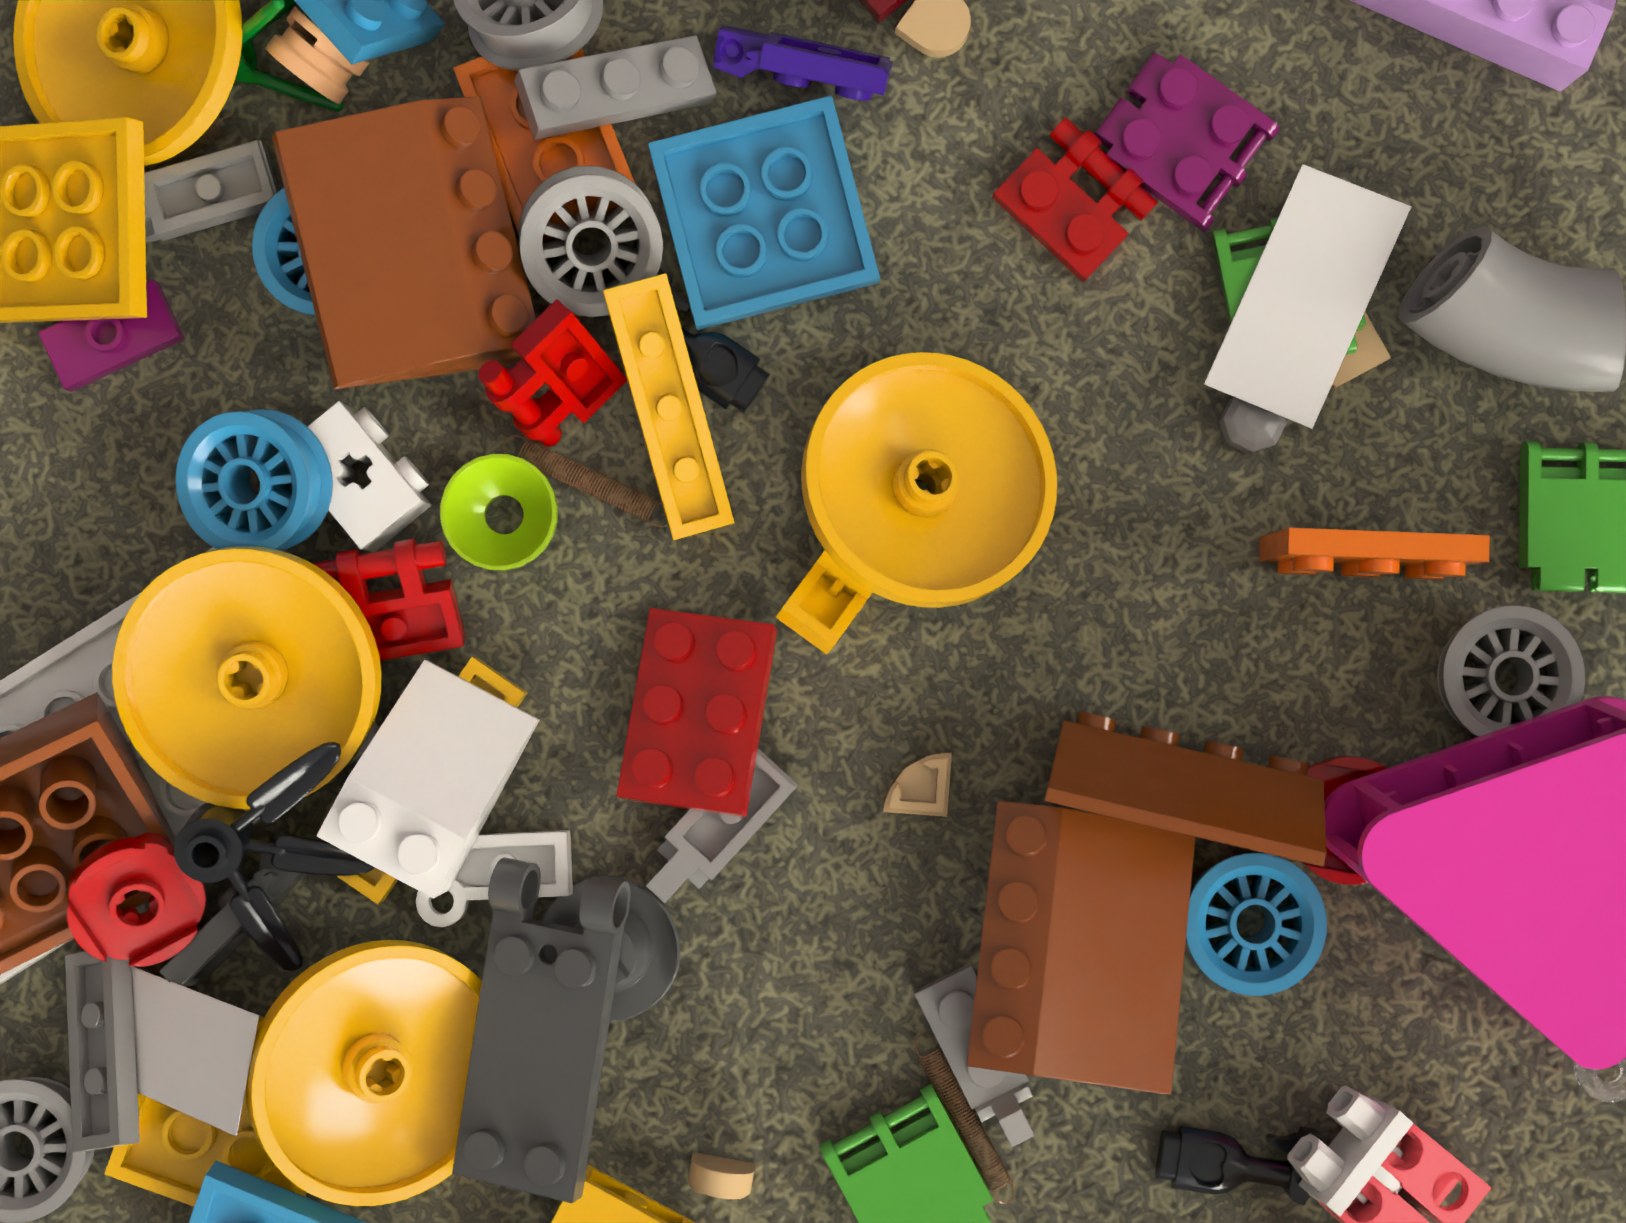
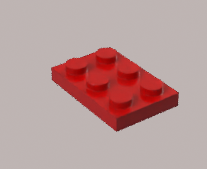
M650 608L616 794L617 797L726 815L747 816L778 630L774 624Z

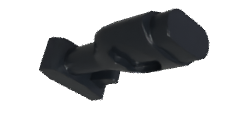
M659 268L657 275L665 274L666 272ZM667 274L676 310L681 313H688L691 310L690 304L677 296L671 286L672 278ZM681 327L698 391L724 409H727L731 404L745 413L770 376L768 372L757 366L760 358L724 334L717 332L693 334Z
M1180 1126L1178 1133L1161 1131L1155 1176L1158 1179L1171 1180L1172 1188L1216 1195L1228 1193L1243 1182H1255L1283 1187L1287 1195L1297 1204L1305 1205L1310 1198V1195L1298 1185L1302 1177L1288 1159L1287 1161L1251 1156L1245 1152L1235 1138L1222 1132ZM1300 1126L1298 1132L1286 1136L1267 1134L1266 1140L1271 1147L1289 1154L1301 1137L1312 1134L1322 1141V1134L1317 1129Z

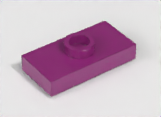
M154 279L146 282L147 318L61 321L38 332L63 389L70 392L75 391L185 340L159 282Z

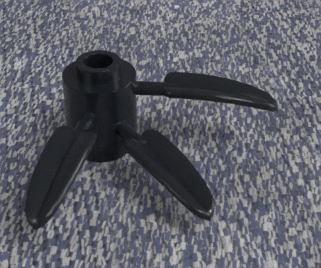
M336 742L323 743L308 751L261 784L248 795L246 803L250 809L247 811L217 806L211 803L203 804L192 814L179 832L174 844L175 860L179 868L190 878L205 883L218 882L226 878L230 880L238 893L230 900V907L233 913L266 956L280 968L287 971H295L302 967L303 957L264 890L259 886L249 887L239 872L238 866L247 851L272 855L271 864L276 869L297 873L350 876L365 874L375 868L326 841L286 834L277 836L274 842L253 839L254 827L252 822L259 817L266 824L275 822L299 803L330 773L341 755L340 744Z

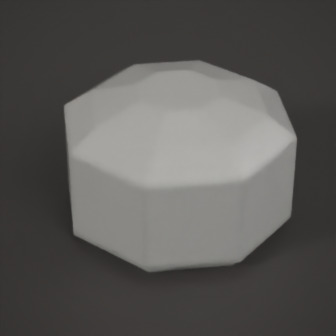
M1236 397L1229 400L1219 419L1226 444L1247 455L1276 445L1287 424L1285 417Z

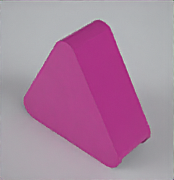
M1615 696L1593 697L1349 781L1330 793L1324 801L1326 846L1578 1065L1588 1069H1605L1618 1064L1626 1058V700Z

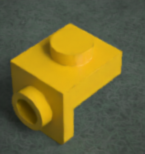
M824 550L779 611L776 618L827 655L873 592L850 578Z

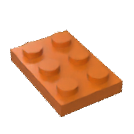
M582 48L566 60L585 57ZM483 57L453 68L464 97H481L508 209L517 232L519 231V222L523 208L530 195L543 181L564 169L577 166H599L616 171L634 182L612 124L534 140L514 82L518 71L498 67ZM585 196L588 211H594L597 196ZM576 198L564 204L573 215L579 213ZM610 200L605 217L619 205ZM556 212L549 219V221L566 225ZM543 234V242L555 238Z
M1286 528L1260 536L1259 562H1277V574L1316 575L1317 572H1333L1334 565H1341L1342 577L1377 578L1380 577V574H1399L1400 567H1405L1404 579L1444 580V577L1466 576V566L1489 562L1490 535Z

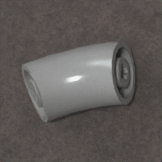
M1483 226L1468 231L1438 253L1412 283L1399 306L1398 318L1430 344L1463 363L1498 377L1537 387L1568 391L1614 392L1619 388L1626 352V306L1623 284L1619 271L1615 268H1587L1545 260L1518 249L1506 242L1491 229Z

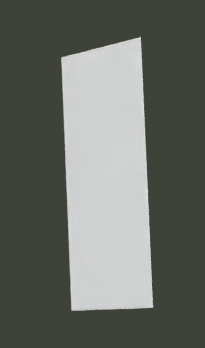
M1302 164L1204 385L1313 429L1412 206Z
M131 966L137 1092L237 1136L259 1015L172 981L169 983L167 979Z

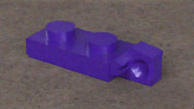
M725 25L719 29L713 61L714 68L740 78L759 68L773 71V79L785 85L809 87L811 80L836 85L834 91L836 94L862 101L871 100L872 93L884 96L893 61H890V57L775 32L767 35Z

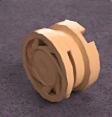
M295 6L286 18L290 26L283 35L275 34L265 49L310 87L331 101L340 104L349 92L346 83L352 75L360 76L369 65V62L366 60L351 64L301 8Z

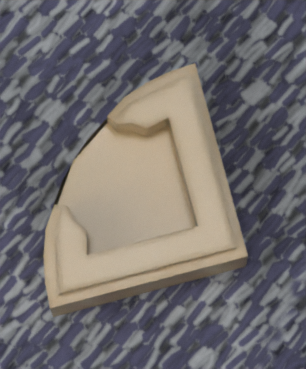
M942 752L926 755L917 762L909 764L908 767L906 766L895 782L891 784V787H889L884 801L883 812L947 817L952 753Z

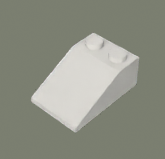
M424 660L347 777L316 836L433 899L450 890L540 719L429 660Z

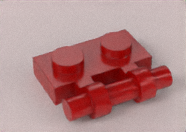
M1065 117L1053 129L1049 137L1066 154L1055 165L1036 148L994 192L992 198L1084 283L1129 234L1112 218L1117 210L1124 205L1134 216L1142 221L1158 202L1141 187L1144 180L1133 169L1129 168L1125 172L1099 148L1103 142L1092 131L1088 129L1083 133ZM1081 167L1108 190L1098 203L1070 179Z
M558 299L510 344L522 358L520 362L511 369L504 368L496 360H490L484 363L478 372L479 380L486 386L485 394L499 410L511 412L516 428L526 438L537 440L544 447H552L559 442L562 430L558 425L570 413L584 424L627 382L625 375L575 315ZM545 383L549 390L540 399L532 398L531 396Z
M415 538L396 541L394 549L361 554L357 548L339 551L336 554V559L313 563L341 584L359 606L375 638L380 661L464 646L466 634L452 580L426 583L423 573L424 569L446 566V553L441 540L418 544ZM399 575L402 588L369 593L366 583L367 579Z

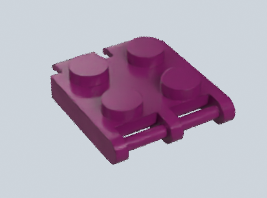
M1154 52L1126 91V93L1142 103V107L1139 109L1129 101L1120 98L1097 129L1095 135L1103 142V145L1110 149L1107 153L1108 157L1125 172L1131 168L1144 180L1141 184L1143 189L1200 230L1206 232L1214 222V218L1211 216L1212 212L1232 185L1240 186L1247 176L1244 170L1246 165L1265 139L1272 141L1280 131V128L1276 122L1183 55L1179 54L1172 64ZM1251 128L1255 133L1235 161H1232L1229 157ZM1217 174L1221 175V180L1201 207L1197 205V201Z

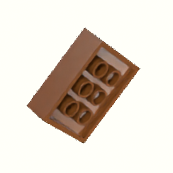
M481 97L418 100L280 130L272 135L334 389L479 370L484 363L490 360H496L502 366H506L522 359L510 344L536 320Z
M98 692L0 738V975L74 938L67 922L69 877L73 870L94 850L109 842L127 837H137L146 832L163 835L170 844H175L176 838L128 742ZM130 891L125 894V900L118 906L122 910L128 907L135 908L147 902L152 894L146 891Z
M1081 711L1078 713L1076 723L1063 720L1045 797L1046 802L1324 867L1327 853L1324 780L1307 777L1308 763L1270 755L1268 767L1242 762L1243 748L1206 740L1204 751L1198 752L1178 747L1180 734L1142 726L1139 738L1114 732L1116 719Z
M997 800L967 1058L968 1067L1171 1095L1195 836L1096 813Z

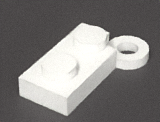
M570 830L479 834L449 890L454 900L452 909L447 913L436 911L432 906V898L418 891L416 907L419 915L432 926L446 927L455 924L466 913L469 900H489L490 878L496 864L503 857L536 863L539 866L541 882L538 897L570 896L573 894Z

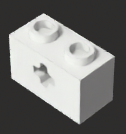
M338 401L308 426L324 447L331 466L333 491L328 510L361 550L376 552L432 506L422 493L429 486L428 481L406 456H403L396 462L382 445V442L389 437V434L367 408L363 407L356 413L354 409ZM358 461L370 466L366 473L372 482L366 487L353 482L357 474L352 466Z

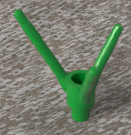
M270 0L242 24V49L235 80L237 82L259 85L336 112L341 111L343 108L342 101L340 104H337L316 90L258 70L253 39L296 4L294 0Z

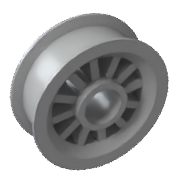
M454 0L460 17L468 25L469 36L476 51L491 64L516 71L523 68L564 61L571 57L592 38L600 24L603 13V0Z
M577 166L564 169L543 181L530 195L523 208L518 231L522 264L532 286L549 303L552 304L558 299L573 314L579 316L609 315L602 290L657 276L663 254V238L660 224L645 194L634 182L624 175L599 166ZM585 196L598 197L594 211H588ZM576 198L579 213L573 215L564 204ZM609 201L617 203L619 206L605 217ZM554 212L566 223L565 226L549 221ZM629 216H631L635 223L618 227ZM589 227L601 229L608 235L605 247L600 252L592 255L582 254L572 246L577 233ZM543 234L561 239L542 244ZM637 239L636 248L620 244L621 242ZM564 255L553 266L546 259ZM615 257L631 262L624 270L615 260ZM573 266L576 267L571 281L562 277ZM608 268L615 278L604 283L602 270ZM587 272H593L596 285L583 284Z
M1510 605L1492 608L1476 615L1452 635L1439 659L1437 683L1441 699L1450 715L1461 726L1475 736L1480 737L1581 702L1585 687V667L1575 639L1560 622L1540 610ZM1500 629V637L1498 639L1495 631ZM1519 634L1523 635V638L1521 639L1520 642H1519ZM1478 640L1480 641L1483 650L1474 645ZM1538 648L1541 654L1531 657L1535 649ZM1466 657L1476 664L1475 668L1464 667ZM1504 659L1509 660L1517 671V682L1508 693L1501 691L1495 681L1496 668ZM1546 666L1547 676L1540 675L1539 668ZM1463 676L1473 677L1474 683L1464 687ZM1538 685H1546L1544 695L1537 691ZM1481 694L1476 703L1472 705L1469 699ZM1527 702L1536 707L1532 712ZM1492 710V717L1490 720L1487 718V716ZM1511 712L1515 719L1514 722H1511Z
M41 1077L0 1081V1222L24 1223L42 1218L53 1212L71 1196L91 1165L95 1150L73 1152L70 1088L57 1081ZM51 1113L57 1118V1121L54 1123L48 1120ZM62 1128L65 1136H58L57 1130ZM16 1132L25 1134L31 1140L34 1148L32 1159L24 1158L17 1152L14 1145Z

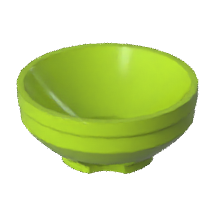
M489 454L477 457L464 464L451 477L441 499L440 520L445 537L460 557L481 568L506 571L524 566L537 558L546 549L554 536L558 523V504L550 482L536 466L523 458L513 455ZM502 496L515 498L521 504L524 512L521 525L509 534H499L493 531L486 519L489 505L495 499Z

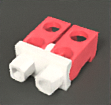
M1346 1085L1342 1086L1328 1103L1326 1113L1343 1127L1331 1144L1327 1146L1314 1135L1308 1134L1305 1137H1301L1287 1155L1289 1162L1302 1177L1298 1185L1316 1199L1340 1223H1430L1398 1195L1400 1191L1419 1210L1438 1223H1465L1492 1188L1429 1135L1413 1124L1401 1111L1370 1094L1366 1097ZM1461 1181L1462 1190L1458 1200L1452 1205L1441 1207L1440 1204L1457 1182Z

